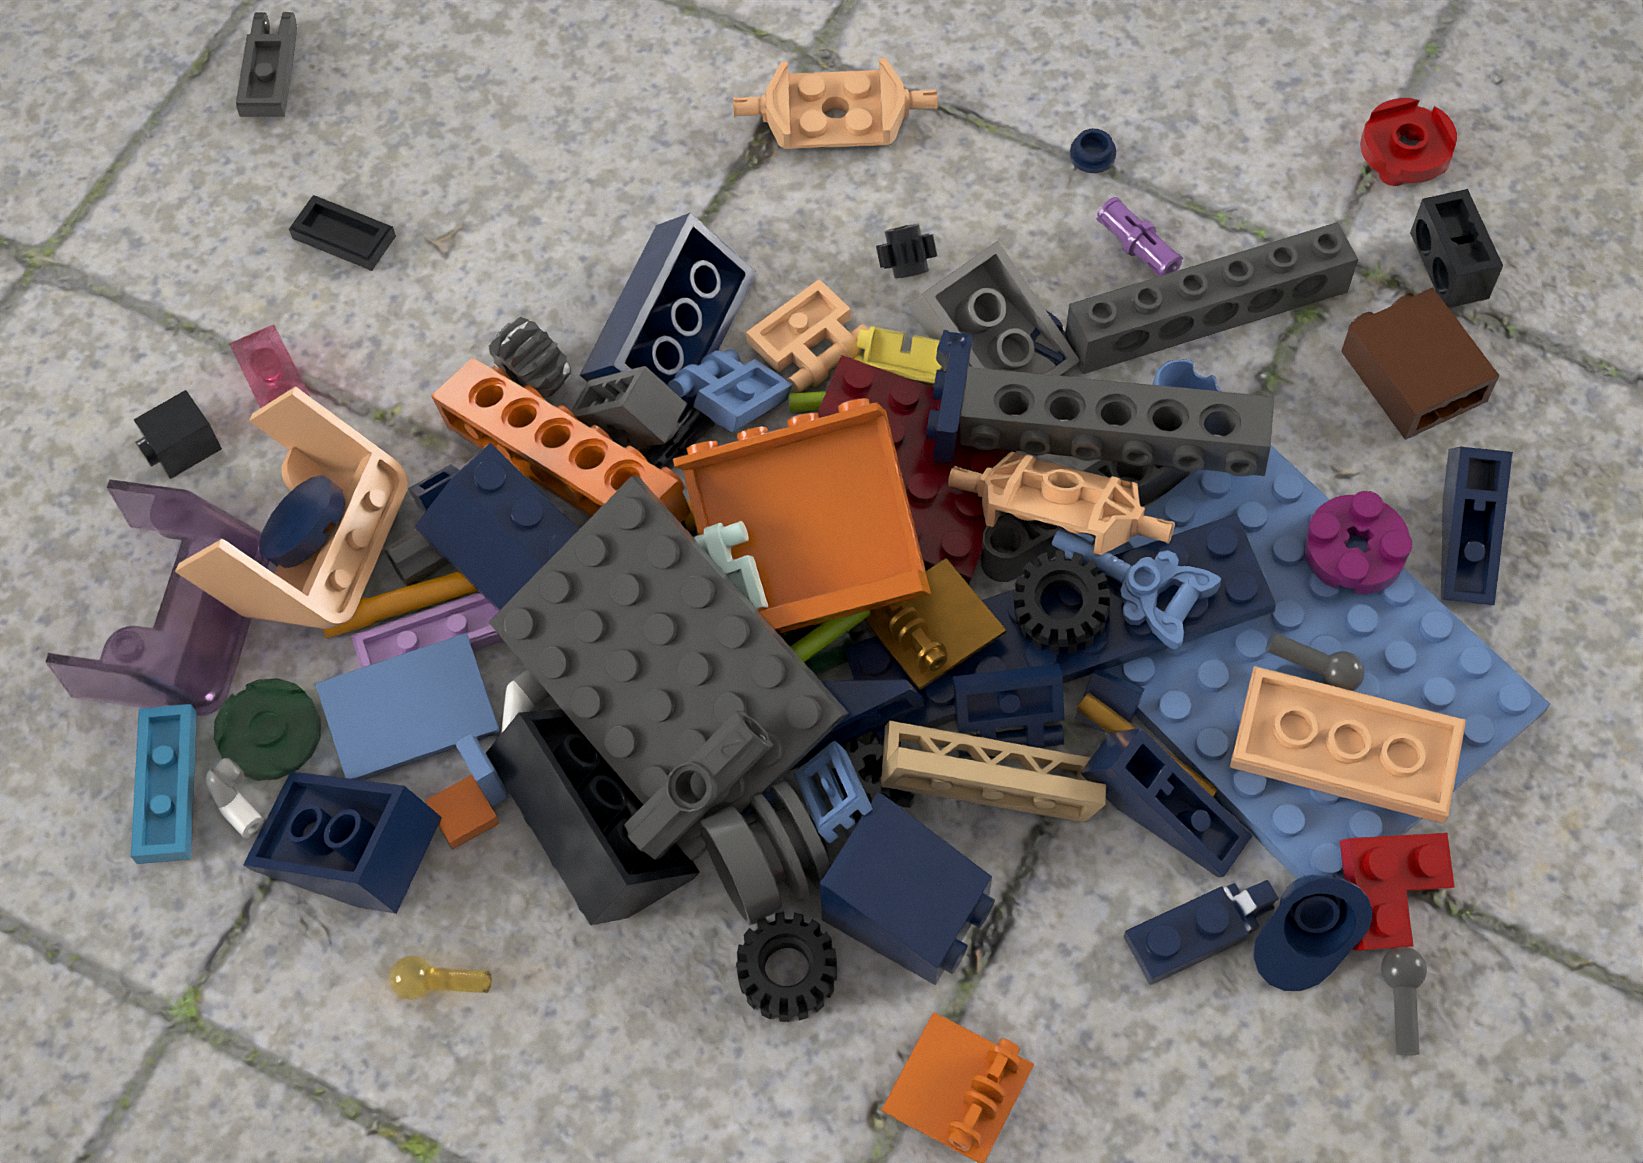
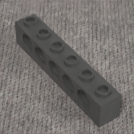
M1336 222L1070 303L1065 335L1068 338L1069 345L1080 360L1078 366L1082 374H1086L1348 293L1359 259L1339 223Z
M968 367L960 414V445L972 446L980 450L1002 449L1022 451L1035 456L1044 454L1071 456L1084 461L1101 459L1126 462L1134 466L1150 464L1177 467L1185 471L1209 470L1229 472L1235 476H1265L1271 448L1274 397Z

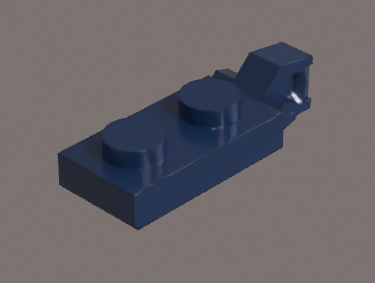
M944 330L937 347L936 361L944 370H937L933 399L941 400L940 410L930 409L926 439L935 440L933 461L950 463L954 459L973 334L970 333L967 335Z
M1268 880L1251 886L1242 892L1233 883L1224 888L1223 886L1218 887L1126 930L1123 937L1148 983L1153 985L1246 941L1249 934L1260 927L1256 918L1274 910V904L1279 898Z

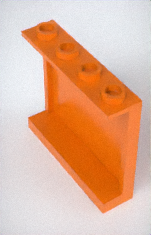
M867 398L851 400L838 406L839 413L819 418L818 413L797 415L787 420L788 427L768 432L767 427L747 429L737 434L738 441L718 446L717 441L697 443L687 448L688 455L673 459L674 466L684 472L698 536L704 534V528L717 523H722L724 527L739 521L744 523L749 540L731 546V555L733 560L747 555L754 557L768 603V608L759 610V612L778 634L931 595L887 413L877 402L870 404Z

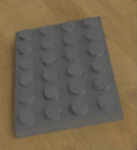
M631 476L488 622L643 805L666 783L667 776L671 770L681 763H686L736 711L741 710L756 720L769 734L768 737L773 746L730 788L724 802L716 807H711L699 820L730 805L734 806L743 816L751 808V795L759 792L764 796L770 790L771 785L777 783L849 714L640 477ZM695 771L691 777V789L698 798L702 799L706 793V782L703 776ZM699 820L676 842L690 860L699 858L707 850L699 829Z

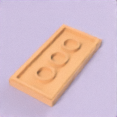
M1254 666L1229 768L1444 824L1449 816L1466 720Z

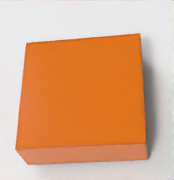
M473 775L425 800L426 804L442 817L438 826L452 850L500 824Z

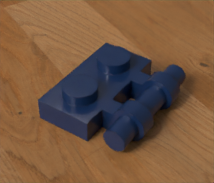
M1059 664L953 676L955 720L958 733L976 731V735L971 736L1042 749L1044 747L1064 745L1062 724L1043 726V723L1064 721L1063 674ZM1023 725V729L996 732L998 728ZM957 750L959 758L971 756L967 751ZM987 755L990 759L995 758V756Z

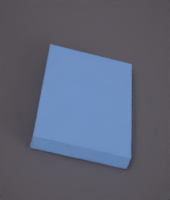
M467 633L315 683L344 776L348 779L364 780L457 748L455 742L469 734L476 736L477 740H481L500 733Z

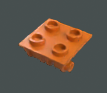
M933 1012L881 1112L977 1163H985L1034 1067V1063L1018 1056L1020 1048L1015 1043L1001 1038L998 1044H995Z

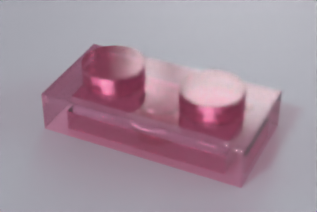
M274 324L229 343L260 408L295 386L310 397Z

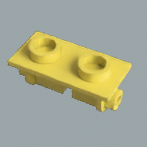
M871 326L869 330L860 329L857 348L865 349V352L857 355L854 358L855 360L934 387L937 370H944L936 361L937 347L940 340L914 335L911 350L907 352L902 351L905 335L903 332Z

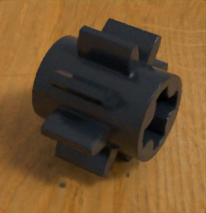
M919 223L884 231L887 243L876 245L880 268H892L895 279L915 276L929 271L927 259L938 256L933 234L921 235Z

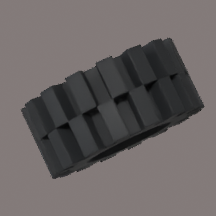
M1065 550L1055 551L1056 559L1049 560L1047 554L1044 553L1038 556L1037 566L1029 562L1023 568L1024 577L1018 575L1016 579V592H1013V602L1017 625L1020 624L1023 636L1026 639L1031 636L1033 646L1040 650L1045 644L1049 646L1050 653L1059 655L1060 647H1068V654L1077 653L1078 644L1083 643L1086 649L1093 645L1094 635L1096 634L1101 637L1105 631V621L1109 622L1110 589L1107 588V578L1104 572L1098 574V565L1094 561L1090 560L1087 564H1084L1082 554L1074 552L1072 559H1065ZM1057 586L1071 587L1081 595L1083 600L1082 607L1071 618H1052L1044 612L1041 606L1042 598L1047 591Z
M784 912L775 913V921L768 923L766 917L757 921L758 929L753 931L749 928L743 935L744 944H739L737 949L738 961L736 962V968L742 994L745 993L747 1003L753 1009L759 1007L761 1015L768 1019H771L772 1014L779 1015L780 1022H789L790 1015L798 1014L799 1021L808 1018L809 1010L814 1008L818 1012L824 1007V999L826 996L831 998L834 991V981H837L836 950L832 947L830 935L827 931L822 933L820 924L814 919L808 924L804 922L803 914L795 912L793 919H785ZM791 948L801 952L809 964L806 976L799 983L791 986H782L774 983L765 971L768 958L777 950Z

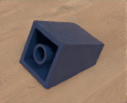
M877 792L870 803L873 809L865 816H862L820 882L822 921L936 985L944 970L953 974L962 961L968 945L962 942L971 925L980 928L987 919L995 902V899L989 896L992 876L889 798Z

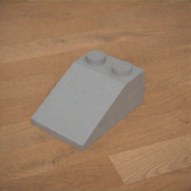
M999 241L990 245L907 304L929 338L940 340L944 330L967 335L968 333L973 334L968 367L1060 376L1080 362ZM1035 327L1041 332L1035 341L1057 353L1059 350L1066 358L1063 362L1055 365L1046 357L1034 352V343L1030 334Z

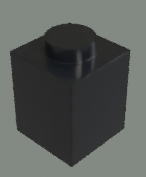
M187 390L133 419L143 436L135 441L140 452L150 467L160 463L170 479L222 449L211 425Z

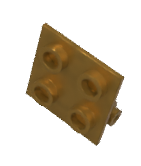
M947 558L926 571L931 595L870 610L871 615L864 619L919 690L1007 633L1003 625Z

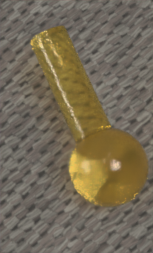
M409 955L400 958L394 963L389 973V983L393 992L400 998L415 1000L423 997L429 990L488 993L491 988L492 977L489 971L431 968L425 959Z

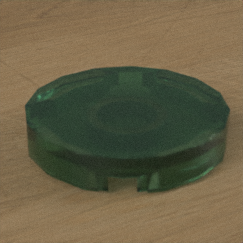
M279 678L259 679L246 684V689L240 691L236 696L232 693L222 703L214 720L213 739L222 759L230 758L244 771V777L256 781L280 779L289 775L291 771H298L313 756L321 739V718L313 700L301 687Z

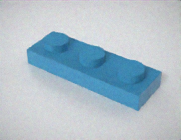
M192 704L139 708L131 858L136 864L191 860L197 712Z

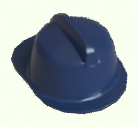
M1332 873L1300 877L1289 884L1280 897L1279 907L1263 925L1255 940L1253 958L1258 973L1269 985L1283 991H1303L1320 984L1332 974L1370 928L1373 911L1368 896L1358 885L1345 879L1337 878Z

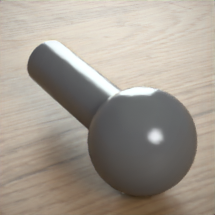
M1276 632L1272 633L1268 640L1266 652L1321 674L1324 683L1327 685L1354 691L1364 679V666L1361 660L1353 653L1339 651L1328 655Z
M1397 947L1390 950L1384 956L1381 963L1382 977L1387 985L1393 989L1396 1054L1404 1056L1419 1055L1416 989L1422 985L1426 978L1427 966L1424 958L1416 950L1409 947Z

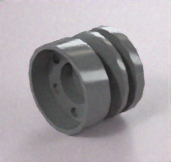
M783 780L770 786V796L775 811L762 793L757 792L750 796L751 810L755 820L750 824L731 805L699 820V829L718 876L738 913L749 926L782 910L778 883L784 881L791 892L802 900L809 897V887L803 871H805L815 887L820 889V882L831 867L827 856L825 840L818 833L809 809L799 800L790 785Z

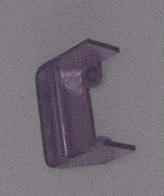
M109 479L107 490L131 528L153 530L166 538L182 540L153 628L126 626L115 631L107 639L99 660L48 653L45 663L71 698L140 708L192 704L197 712V716L209 715L217 711L228 697L252 618L238 614L176 573L175 570L180 562L220 539H224L267 569L270 561L260 554L259 548L262 533L191 491Z

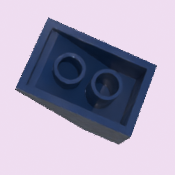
M291 771L243 865L251 871L355 907L397 914L442 817L404 785Z

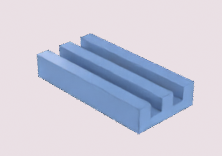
M836 741L831 742L794 773L816 829L829 843L838 837L835 830L837 825L841 823L846 829H849L855 824L852 813L857 809L864 816L873 809L847 752ZM831 760L836 768V771L848 795L846 799L843 796V793L839 787V784L835 778L831 766L828 764V762ZM817 771L834 808L829 813L817 785L811 777Z

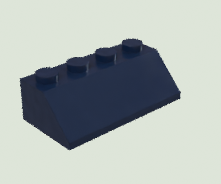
M691 213L656 225L579 376L588 382L592 379L646 366L668 386V383L675 379L679 370L690 364L699 366L705 356L719 350L756 271ZM697 394L693 397H681V399H683L687 403L681 416L688 410V407L694 402Z
M491 443L450 479L415 525V529L498 611L579 530Z

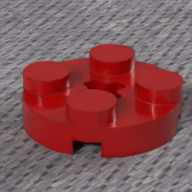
M1397 98L1378 105L1371 112L1370 118L1365 123L1362 132L1360 148L1364 159L1373 170L1379 173V178L1383 183L1390 186H1399L1403 183H1421L1432 180L1448 170L1457 142V131L1454 123L1443 110L1434 106L1433 110L1430 111L1427 108L1418 106L1420 100ZM1406 135L1409 140H1417L1418 143L1414 146L1406 145L1400 141V138Z

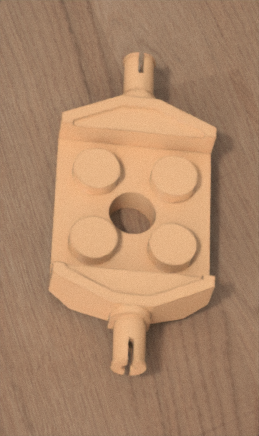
M879 58V70L788 73V62H781L766 88V94H762V97H733L734 117L762 115L763 122H768L778 145L784 149L890 145L895 141L904 117H909V109L938 108L937 89L910 92L908 89H904L902 81L886 58ZM830 109H841L847 114L841 118H830L824 113Z
M1010 452L995 467H987L983 474L954 466L949 475V487L978 493V496L982 497V507L987 526L994 527L1001 513L1007 512L1021 520H1038L1061 526L1071 533L1092 534L1096 536L1094 554L1103 555L1130 541L1132 536L1138 537V535L1169 544L1174 532L1175 522L1144 516L1145 507L1140 506L1137 483L1121 480L1117 477L1112 476L1109 478L1045 462L1033 456L1021 455L1015 452Z

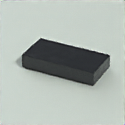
M315 195L310 198L289 228L292 239L373 271L396 237L393 226Z

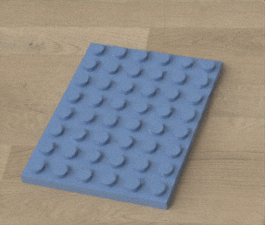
M1271 445L1265 476H1235L1229 472L1196 470L1146 508L1144 516L1175 522L1173 535L1237 514L1275 600V612L1185 642L1179 649L1167 648L1102 671L1145 689L1135 715L1180 761L1218 789L1214 796L1296 879L1312 874L1328 875L1329 873H1332L1337 878L1344 879L1339 840L1404 835L1423 818L1229 768L1254 666L1325 684L1321 674L1266 652V646L1272 633L1276 632L1328 655L1339 651H1347L1356 655L1364 666V679L1354 692L1466 720L1453 792L1547 711L1550 703L1406 569H1402L1399 578L1389 587L1372 594H1354L1355 589L1346 588L1338 585V588L1335 589L1322 582L1313 573L1306 561L1304 543L1306 540V530L1312 516L1322 504L1330 499ZM1140 535L1138 537L1132 536L1130 541L1108 551V553L1116 555L1157 540ZM1350 536L1345 545L1349 549L1358 547L1364 553L1367 552L1366 545L1368 542L1362 537Z

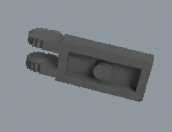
M255 12L251 33L247 34L236 98V108L240 117H285L297 35L296 18L293 12L282 13L278 34H269L270 22L267 13Z

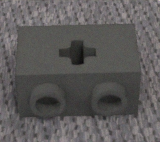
M646 366L589 380L571 412L578 421L588 427L596 425L603 429L613 442L623 448L632 446L635 449L668 442L679 428L678 419L687 403Z

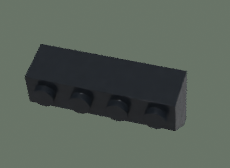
M562 709L519 712L487 750L486 755L498 773L499 778L509 791L523 814L526 823L531 827L548 855L552 866L559 873L590 926L627 919L692 881L700 873L693 860H690L676 843L660 859L654 860L647 853L640 851L630 840L624 824L643 804Z

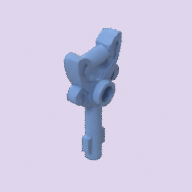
M1061 527L1053 538L1052 546L1065 550V559H1072L1074 552L1082 554L1083 563L1087 564L1090 560L1094 561L1098 565L1099 572H1104L1105 575L1122 583L1121 601L1124 603L1123 616L1125 621L1130 625H1140L1146 621L1151 631L1171 649H1179L1183 645L1184 630L1182 622L1196 600L1212 596L1221 585L1220 576L1210 571L1191 566H1178L1179 559L1171 551L1159 552L1155 560L1151 557L1141 558L1135 565L1131 566L1108 552L1103 555L1094 554L1095 537L1087 533H1071ZM1172 585L1179 586L1180 588L1165 611L1159 610L1156 607L1158 595Z

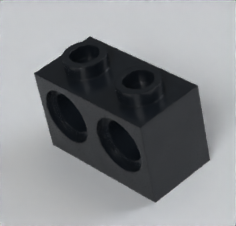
M1465 189L1422 198L1410 234L1436 292L1448 308L1489 299L1503 264L1469 190Z

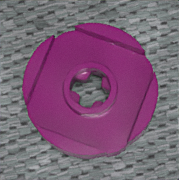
M1360 491L1355 495L1338 496L1322 504L1315 511L1309 522L1304 543V555L1313 573L1326 585L1335 589L1338 588V585L1355 589L1354 594H1372L1393 584L1399 578L1412 550V539L1402 517L1388 504L1383 503L1382 498L1372 491ZM1350 536L1362 537L1368 542L1366 545L1367 552L1363 553L1358 547L1349 549L1345 544Z

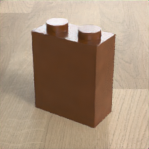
M1433 287L1417 295L1413 293L1406 294L1397 299L1390 307L1375 314L1373 312H1366L1358 316L1349 325L1341 350L1342 354L1405 440L1488 402L1500 376Z

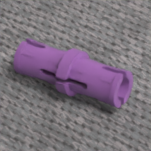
M1118 197L1109 199L1099 209L1096 220L1123 243L1122 249L1130 256L1136 255L1157 274V277L1179 269L1183 257L1156 234V227L1148 220L1142 221Z

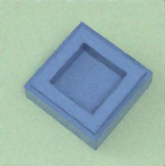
M469 734L455 742L457 749L491 807L508 798L505 786L476 736Z

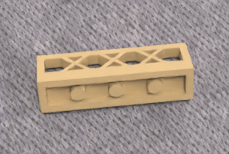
M889 721L885 726L881 787L1084 823L1105 806L1106 784L1087 781L1080 774L1091 757ZM899 739L917 742L923 751L898 747ZM936 746L945 748L940 751ZM955 749L967 751L974 760L947 755ZM987 755L995 756V758L991 760ZM1005 758L1017 760L1025 770L998 764ZM1039 765H1044L1046 767L1041 769ZM1055 768L1077 771V779L1048 773Z

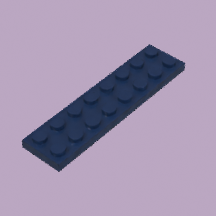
M1237 514L1172 535L1169 544L1157 540L1113 555L1133 566L1141 558L1151 557L1155 560L1159 552L1168 550L1176 554L1179 559L1178 566H1191L1220 576L1221 585L1218 591L1210 597L1198 598L1183 620V643L1275 612V600ZM1105 575L1107 578V588L1110 589L1109 622L1105 621V631L1101 637L1096 634L1094 635L1093 645L1086 649L1083 643L1078 644L1077 653L1068 654V647H1060L1059 655L1052 654L1048 645L1044 644L1040 650L1033 646L1031 636L1028 639L1023 636L1020 624L1017 625L1013 592H1016V589L982 600L1003 625L1007 633L921 690L916 687L877 636L843 648L854 680H908L921 694L925 705L894 720L895 722L935 728L955 721L953 676L1059 664L1064 684L1091 675L1095 669L1105 670L1170 647L1166 646L1151 631L1146 621L1140 625H1130L1125 621L1123 616L1124 603L1121 601L1122 583ZM1172 585L1161 592L1157 597L1156 607L1164 612L1180 587ZM1057 586L1045 593L1041 601L1044 612L1055 619L1073 617L1079 612L1083 604L1081 595L1075 589L1068 586ZM887 724L872 731L873 734L876 731L880 735L881 745H884L885 726Z

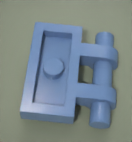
M728 349L724 352L716 350L702 359L699 366L695 364L688 365L679 370L675 379L668 383V387L680 398L683 396L693 397L697 394L693 407L711 418L716 425L726 428L730 432L736 431L786 401L793 386L792 383L756 359L743 365L740 363L738 353L733 349Z

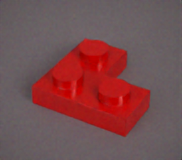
M1448 833L1359 837L1339 840L1344 879L1361 888L1368 896L1373 911L1370 928L1361 941L1353 947V951L1413 947L1407 892L1455 888Z

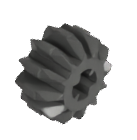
M519 317L512 323L505 325L489 345V352L494 359V364L505 371L513 382L521 387L525 385L533 387L544 399L552 396L559 390L571 374L567 356L560 351L558 344L549 337L547 331H542L536 322L529 321L526 318Z

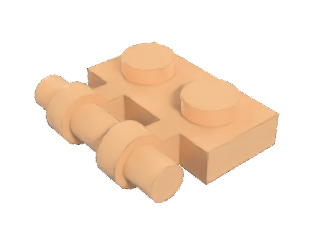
M818 279L746 331L747 343L777 373L793 362L799 370L788 377L787 381L793 384L791 389L795 393H801L810 385L817 387L829 377L828 372L838 365L841 355L854 359L857 355L861 354V348H857L859 331L861 328L869 329L864 324H860L849 332L843 325L851 320V308ZM826 338L832 346L816 357L810 349Z

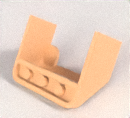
M295 386L252 413L249 422L289 449L282 464V477L290 491L309 478L321 475L330 479L343 490L345 503L339 522L335 525L329 521L327 527L323 530L328 535L325 539L326 542L309 559L295 567L283 568L281 565H278L275 572L272 573L224 539H220L180 562L175 572L244 617L332 629L347 622L354 615L405 497L408 480L403 467L398 461Z

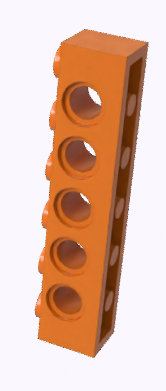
M472 357L431 395L449 429L481 449H484L491 443L524 476L589 517H592L631 476L640 477L680 523L691 513L683 494L685 485L671 469L663 467L660 470L648 463L645 457L634 447L627 446L623 448L613 442L610 436L596 425L588 427L578 421L576 416L565 406L558 405L555 407L545 401L541 394L529 385L521 387L516 384L498 366L494 365L490 368Z

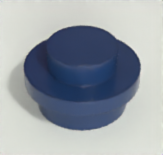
M1095 128L1082 131L1073 140L1070 147V159L1073 165L1083 172L1101 173L1108 170L1114 164L1116 146L1107 132Z

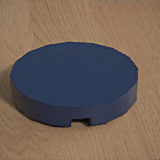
M323 475L311 477L297 485L283 498L264 526L259 542L260 554L277 567L281 565L283 568L295 567L309 559L326 542L325 539L328 535L323 530L327 527L329 521L336 525L341 518L345 503L343 490Z

